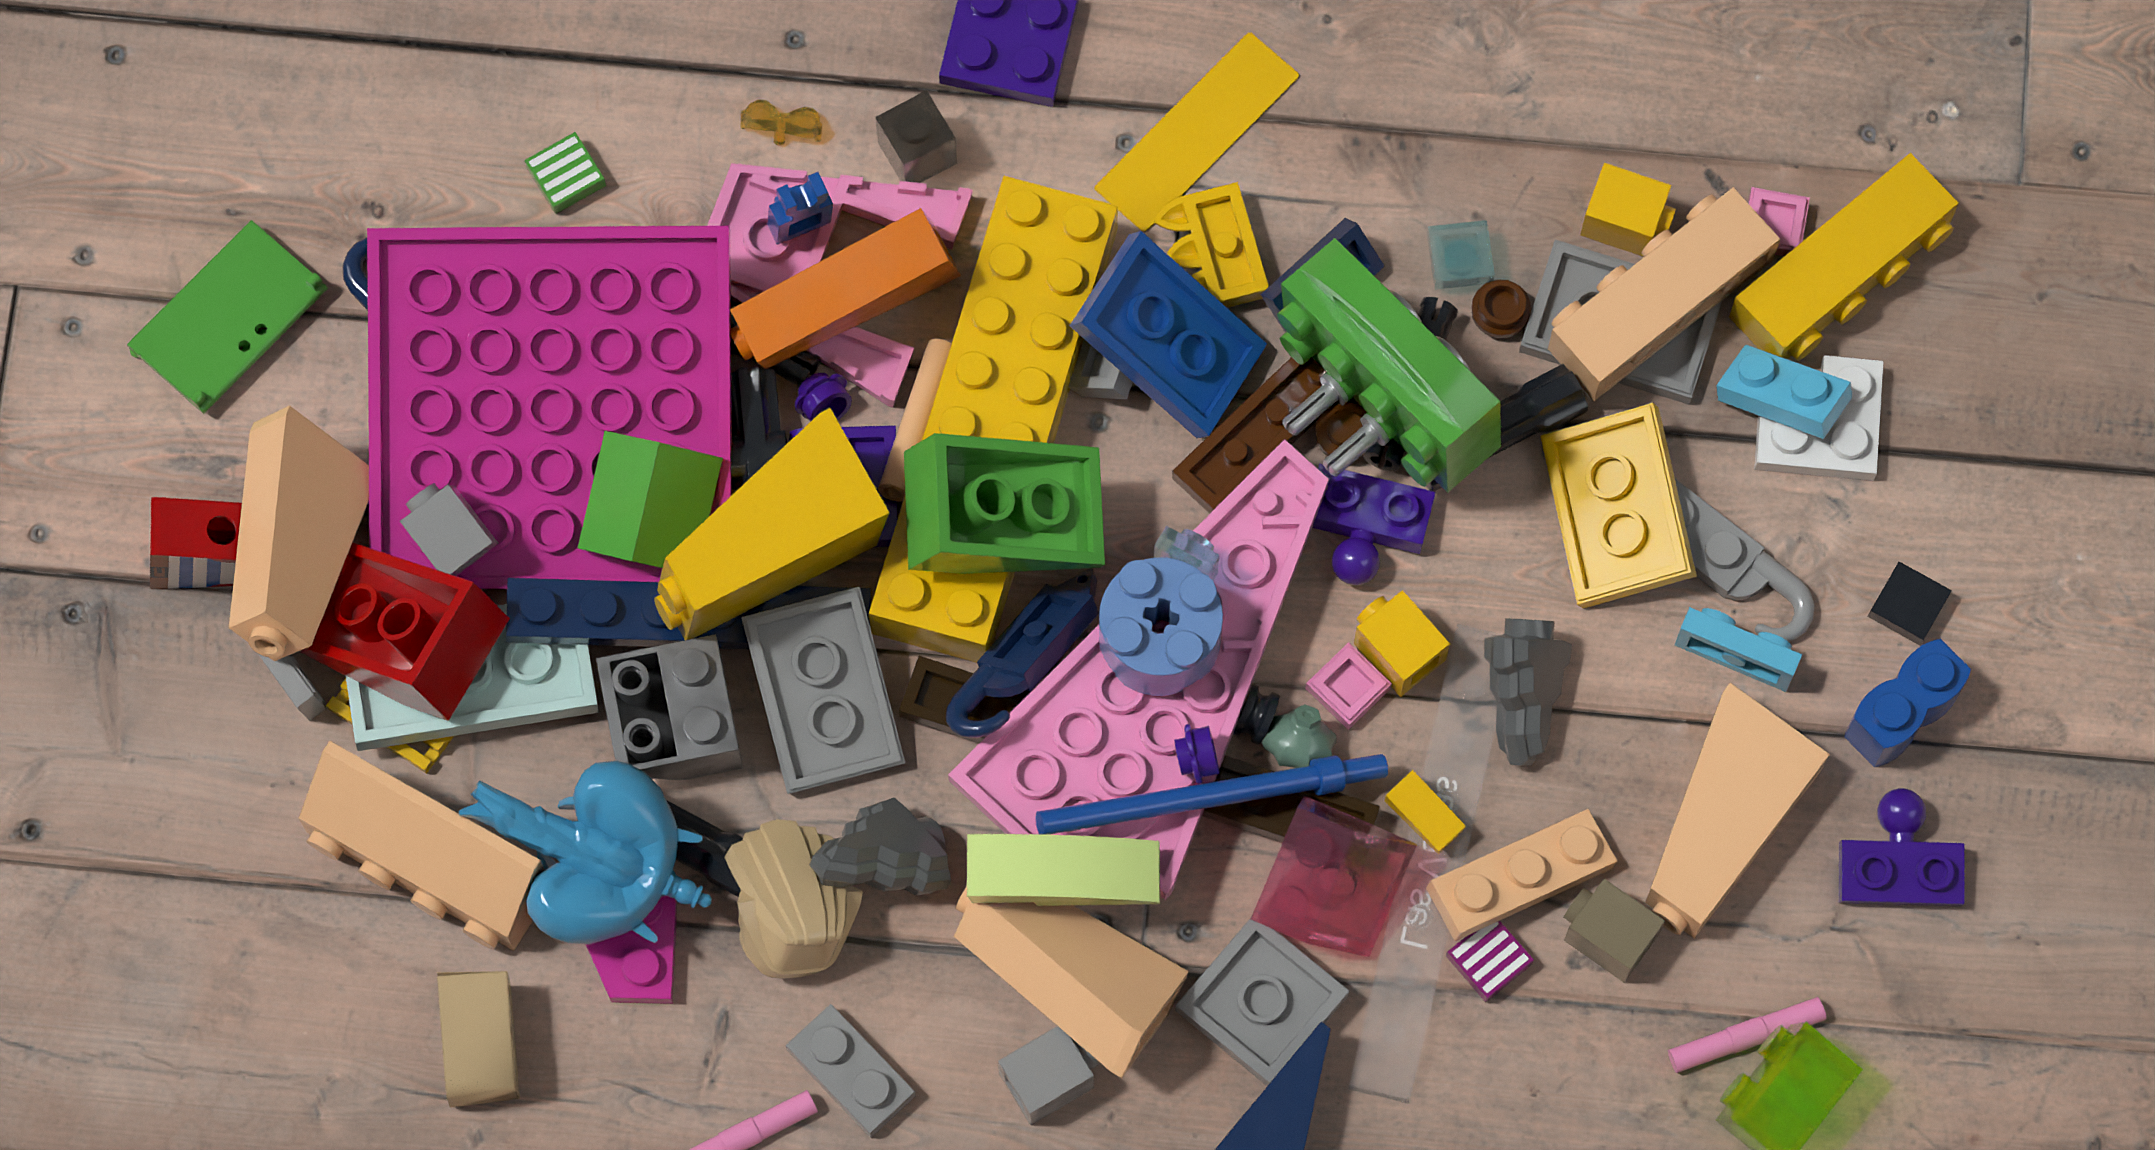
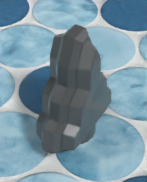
M1505 618L1504 634L1484 638V658L1490 664V690L1497 701L1496 734L1499 749L1507 754L1510 765L1532 766L1536 757L1545 752L1551 730L1552 705L1561 694L1564 669L1570 664L1572 644L1554 638L1555 621Z
M895 797L859 809L856 820L845 824L842 837L826 841L813 855L809 864L819 876L822 885L841 888L865 883L883 892L905 889L916 896L931 894L936 890L948 889L951 884L948 856L945 853L946 846L942 829L932 818L921 817L916 819Z

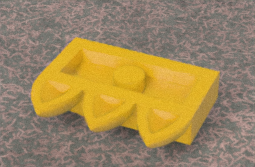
M1238 182L1180 196L1170 201L1158 212L1154 219L1156 225L1171 231L1189 232L1188 235L1176 241L1170 247L1167 254L1183 268H1199L1200 271L1191 276L1224 306L1228 308L1263 299L1260 294L1269 285Z

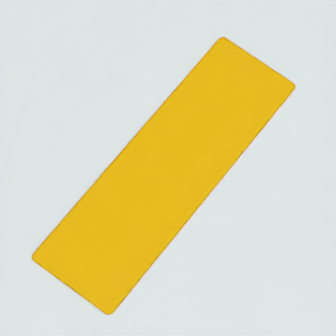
M1247 33L1095 185V191L1110 204L1117 205L1118 211L1141 231H1147L1154 224V219L1158 212L1170 201L1182 196L1298 79L1299 73L1253 33Z

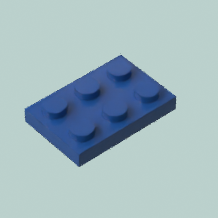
M1142 231L1128 235L1069 325L1196 438L1206 437L1211 434L1267 345L1265 341Z

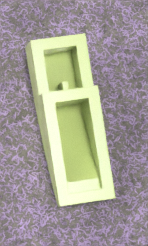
M967 834V897L972 903L1035 902L1037 906L1160 904V842L1155 840L1075 835Z

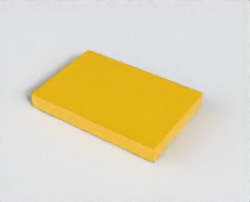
M1650 403L1541 435L1577 605L1584 609L1697 577L1658 406Z

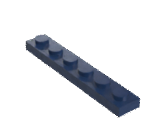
M536 578L507 579L506 615L510 619L506 624V643L655 647L685 641L678 627L670 630L665 625L656 608L654 597L660 595L657 591L658 582ZM796 586L695 638L716 634L719 649H749L741 617L851 589V587ZM860 588L870 625L871 588Z

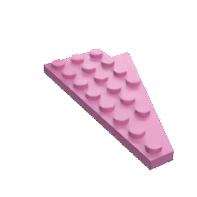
M1284 440L1166 557L1186 562L1203 574L1208 575L1213 580L1221 601L1223 621L1220 650L1214 666L1201 680L1199 679L1195 683L1183 688L1181 692L1168 696L1146 695L1130 689L1115 676V673L1104 659L1099 644L1098 625L1009 713L1010 719L1000 729L987 735L948 774L949 782L1005 834H1039L1035 821L1037 811L1198 785L1193 773L1182 776L1174 740L1185 737L1184 727L1187 724H1190L1191 729L1205 726L1210 727L1220 769L1327 490L1329 479L1291 444ZM1157 620L1155 625H1152V632L1163 634L1169 622ZM1217 774L1203 777V783L1201 784L1215 782ZM1204 809L1051 835L1097 836L1159 841L1160 896L1166 900L1172 894Z

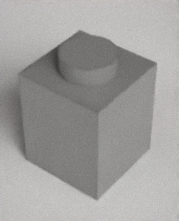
M433 483L406 503L411 513L400 522L438 571L457 576L499 544L462 494L453 485L448 484L440 490Z
M1058 1026L998 1061L999 1074L1030 1126L1094 1088V1075L1091 1069L1098 1066L1097 1060Z

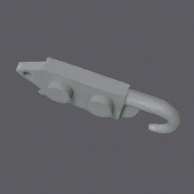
M1675 479L1697 577L1723 598L1727 597L1734 601L1748 599L1758 594L1768 584L1792 604L1794 616L1792 621L1784 627L1772 628L1764 624H1758L1755 627V632L1757 634L1759 632H1769L1787 641L1795 640L1805 633L1813 621L1815 605L1810 590L1802 580L1764 552V547Z

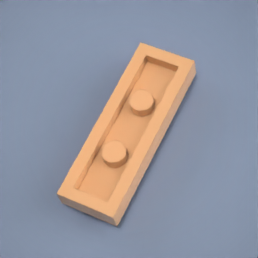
M1586 809L1432 879L1426 889L1454 941H1457L1611 870L1617 863V859L1589 809Z

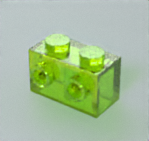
M1809 1023L1791 1024L1787 1029L1783 1025H1779L1759 1048L1758 1054L1764 1059L1750 1077L1744 1072L1741 1073L1721 1096L1720 1102L1726 1107L1716 1118V1121L1750 1150H1801L1863 1069Z

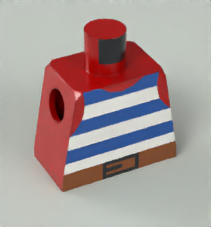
M151 497L150 589L233 586L242 503Z

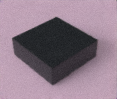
M1899 561L1867 617L1921 646L1952 590Z

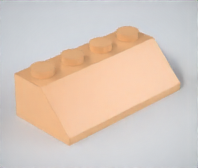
M329 740L321 754L299 815L300 822L306 832L310 834L307 843L333 860L338 861L343 853L362 864L358 870L359 873L386 890H390L394 883L414 894L410 901L430 916L442 920L444 915L448 913L464 922L466 925L462 931L479 944L494 950L499 942L514 951L533 921L528 914L526 900L536 876L544 871L541 861L471 820L459 816L457 812Z

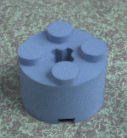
M1163 557L1128 562L1121 572L1114 577L1106 588L1100 605L1099 644L1107 664L1125 686L1146 695L1168 696L1183 691V688L1195 683L1199 679L1201 680L1210 672L1220 650L1223 621L1222 605L1213 580L1186 562ZM1157 620L1169 622L1163 634L1152 632V625H1155Z

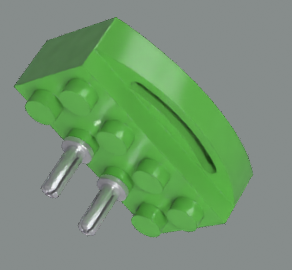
M1336 238L1281 283L1284 308L1277 313V317L1286 330V333L1280 337L1282 346L1299 364L1303 365L1312 357L1326 371L1320 377L1322 386L1283 419L1285 429L1296 436L1335 402L1344 405L1351 398L1367 412L1360 419L1363 427L1323 460L1325 469L1331 475L1338 476L1376 442L1384 446L1391 439H1394L1408 453L1401 459L1402 465L1408 474L1423 487L1427 486L1434 479L1448 493L1501 447L1500 400L1469 370L1462 356L1451 344L1441 337L1434 336L1422 324L1412 306L1401 295L1393 290H1388Z

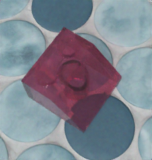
M1304 796L1297 807L1251 920L1306 944L1370 957L1417 844Z

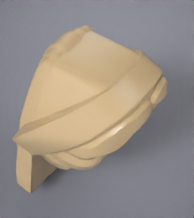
M776 819L762 823L760 829L745 833L742 841L732 844L724 857L741 889L737 902L740 944L746 956L758 970L771 978L804 977L819 973L831 966L837 959L859 910L863 894L862 890L854 886L841 888L820 883L819 876L809 864L813 855L826 841L833 838L829 835L818 834L816 827L798 826L797 822L792 820Z

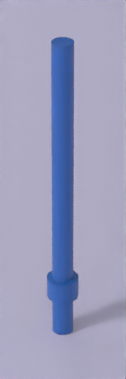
M1383 754L1342 761L1337 755L1312 759L1309 766L1037 811L1035 816L1036 827L1039 834L1051 835L1311 790L1316 795L1342 792L1346 784L1386 778L1388 776V763Z

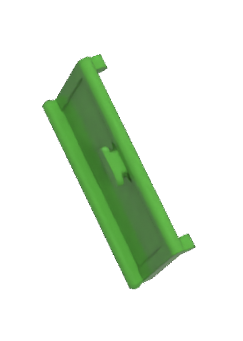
M251 220L127 346L134 358L142 359L200 412L205 414L328 290V287L316 273L308 270ZM265 327L267 330L259 331V328Z

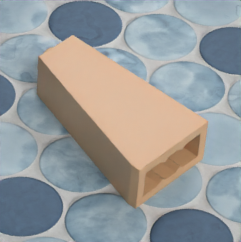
M290 405L254 422L249 433L229 620L230 630L246 640L255 652L269 657L273 661H277L312 645L369 501V465Z
M1729 683L1725 688L1716 707L1645 901L1646 904L1653 908V913L1665 920L1664 928L1677 935L1685 931L1694 939L1821 772L1830 755L1732 683Z
M966 886L956 906V910L962 912L963 916L954 937L1110 1072L1121 1078L1168 1017L1189 973L1184 968L1073 905L1037 906L1035 902L972 903L967 897Z

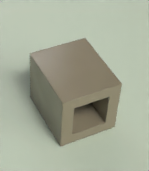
M1604 878L1594 893L1583 888L1566 911L1563 918L1569 921L1571 925L1568 928L1564 941L1625 983L1659 936L1665 920Z

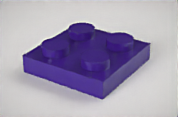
M957 0L939 72V83L1053 107L1079 0Z

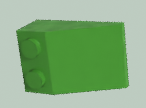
M934 433L904 451L908 570L973 574L1100 568L1105 565L1099 447Z

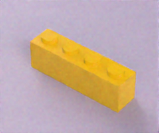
M1909 153L1737 295L1729 318L1758 349L1785 359L1793 356L1797 361H1800L1819 345L1823 339V335L1820 332L1836 319L1842 325L1853 318L1867 303L1864 295L1878 283L1884 288H1888L1909 269L1911 264L1908 262V258L1922 247L1927 252H1931L1948 238L1954 230L1950 223L1958 207V201Z

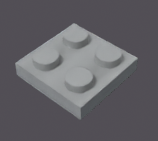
M1254 913L1176 1004L1175 1011L1268 1086L1321 1021L1325 1024L1347 999L1349 990Z

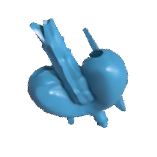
M620 761L594 763L582 773L573 796L566 797L558 803L559 809L575 810L578 821H571L550 813L542 806L533 808L527 803L482 781L477 783L476 789L471 793L478 802L459 810V816L473 818L491 826L506 838L517 840L537 851V858L541 861L544 871L536 876L531 885L526 900L527 910L537 927L553 939L568 944H594L633 930L645 939L655 943L657 942V935L643 922V919L653 910L661 897L668 896L674 898L680 904H691L693 909L696 904L705 908L709 907L712 903L711 896L702 893L703 886L697 887L691 880L681 879L673 870L677 855V843H698L703 840L702 836L677 828L674 815L661 788L644 771L631 764ZM552 858H557L559 863H556Z

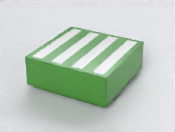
M576 132L524 160L526 168L555 214L606 186L605 178Z

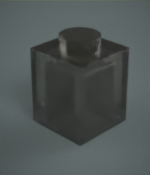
M927 90L875 117L878 144L900 181L921 183L957 164L956 138Z

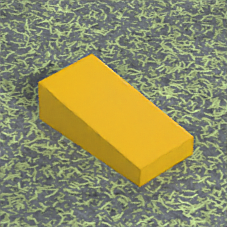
M1413 770L1385 796L1384 802L1437 854H1440L1466 828V825Z

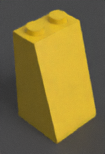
M831 408L819 413L665 558L660 581H658L657 591L660 595L654 597V602L663 622L670 630L678 627L685 640L693 639L877 546L889 511Z

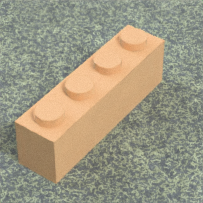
M1734 187L1719 199L1713 194L1705 197L1688 213L1686 219L1689 222L1673 235L1669 230H1664L1658 234L1642 250L1641 254L1644 258L1628 270L1624 265H1620L1612 270L1598 284L1596 289L1599 293L1583 306L1579 301L1572 302L1553 319L1551 325L1554 328L1552 329L1548 350L1560 364H1564L1568 370L1573 372L1583 390L1593 401L1597 400L1774 259L1780 238Z

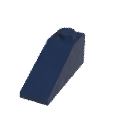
M1322 1021L1318 1024L1215 1150L1305 1149L1331 1028Z

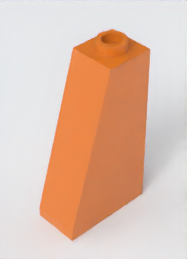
M919 208L730 309L738 324L731 328L730 334L745 361L755 357L757 363L767 369L960 277L961 274L934 223L923 209Z

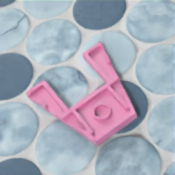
M731 163L707 226H730L731 303L738 306L822 261L841 211L887 226L922 208L934 223L946 248L952 250L970 204L973 190L959 187L958 191L926 188L927 184L906 181H900L899 185L863 181V177L840 175V178L821 177L833 202L831 223L777 245L767 225L769 205L775 203L774 199L777 196V188L788 185L791 188L805 184L809 176L807 171ZM853 327L807 349V351L820 356L823 364L844 376L885 405L893 408L912 359L914 348Z

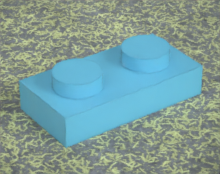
M1746 344L1716 385L1718 401L1822 439L1825 438L1852 399L1851 382Z
M1689 607L1674 644L1675 646L1784 692L1787 691L1802 657V654L1791 650L1792 645L1787 640L1769 632H1759L1758 635L1738 628L1735 626L1736 622L1733 618L1718 610L1704 608L1700 612Z

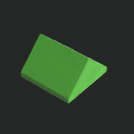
M605 431L578 548L663 568L665 558L710 516L723 458L656 441Z

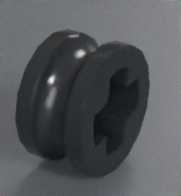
M1252 683L1233 735L1239 736L1240 733H1248L1252 737L1251 742L1259 745L1273 720L1280 695L1274 692L1267 696L1262 695L1259 692V686Z

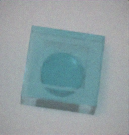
M1487 220L1428 226L1427 239L1435 290L1483 285L1494 280L1495 273Z
M1167 525L1154 545V558H1172L1186 562L1203 574L1208 575L1213 581L1218 574L1220 555L1213 552V544L1202 535L1189 529H1183L1179 533Z

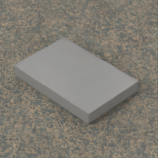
M1555 239L1519 352L1561 365L1548 350L1552 329L1554 328L1551 325L1553 319L1572 302L1579 301L1583 306L1599 293L1596 289L1598 284L1612 270L1620 265H1624L1628 270L1635 264ZM1722 301L1618 383L1689 405Z
M860 587L741 617L787 794L905 763Z

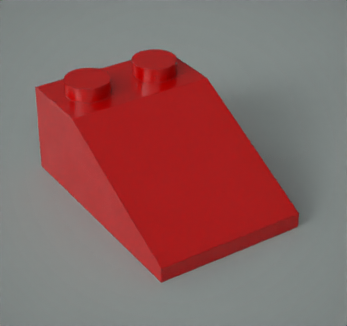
M352 542L313 643L310 647L298 652L407 707L449 721L510 618L472 581Z

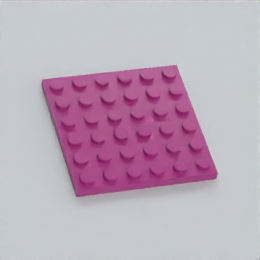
M730 226L367 228L369 548L436 570L400 521L411 513L406 503L416 494L433 483L440 490L449 484L458 489L499 543L457 575V577L474 582L480 589H507L508 578L660 581L663 568L579 549L578 544L605 431L656 441L723 458L710 515L732 496Z

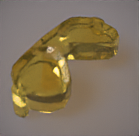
M759 99L750 103L746 109L742 110L740 118L741 129L747 127L752 130L774 131L773 142L776 145H783L785 143L786 134L807 139L815 138L817 142L821 141L823 124L820 122V116L814 108L802 107L788 113H781L767 100Z

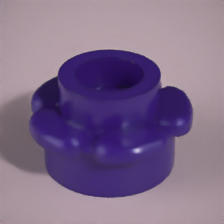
M820 372L811 375L803 381L798 389L795 410L798 414L802 413V416L811 422L819 413L831 408L838 421L847 413L852 404V398L845 389L847 380L840 374H833L829 377L827 373Z
M1190 724L1185 725V737L1174 740L1182 776L1193 773L1196 782L1201 784L1203 783V777L1220 774L1209 726L1191 729Z

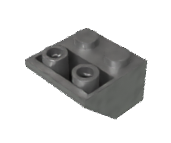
M716 634L596 658L615 761L631 764L644 771L651 779L688 780L743 768Z

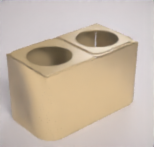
M437 972L445 1087L450 1108L520 1099L512 993L508 972Z

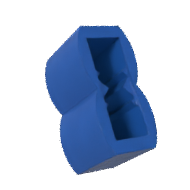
M1942 639L1925 643L1905 660L1895 679L1879 684L1862 699L1847 727L1844 737L1873 767H1879L1893 761L1908 748L1920 727L1932 724L1949 711L1968 680L1971 668Z

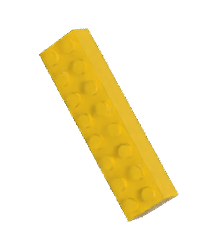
M1003 175L922 440L934 433L1054 443L1070 390L1068 386L1084 338L1069 325L1106 270L1117 234V205ZM904 497L869 611L871 633L977 663L994 643L1015 572L958 574L908 570L906 498Z

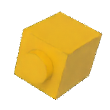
M1604 163L1588 205L1580 235L1644 257L1641 254L1644 247L1664 230H1669L1676 212V208L1666 205L1671 185Z
M1403 590L1389 601L1384 596L1375 599L1356 619L1360 624L1356 627L1354 645L1392 683L1391 687L1400 697L1447 660L1450 643Z

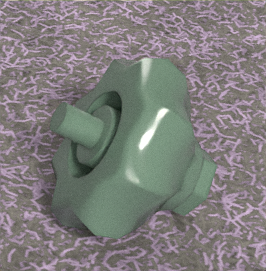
M1304 704L1287 714L1274 716L1262 744L1267 751L1274 755L1279 766L1300 768L1309 766L1312 759L1332 756V749L1337 743V735L1324 724L1318 709Z

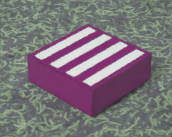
M1501 921L1467 935L1447 951L1446 954L1448 960L1485 1002L1529 968L1534 961Z

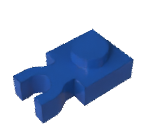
M819 172L809 175L807 177L808 181L805 184L791 188L788 185L777 188V196L774 199L775 203L769 205L767 225L777 245L831 223L833 202Z

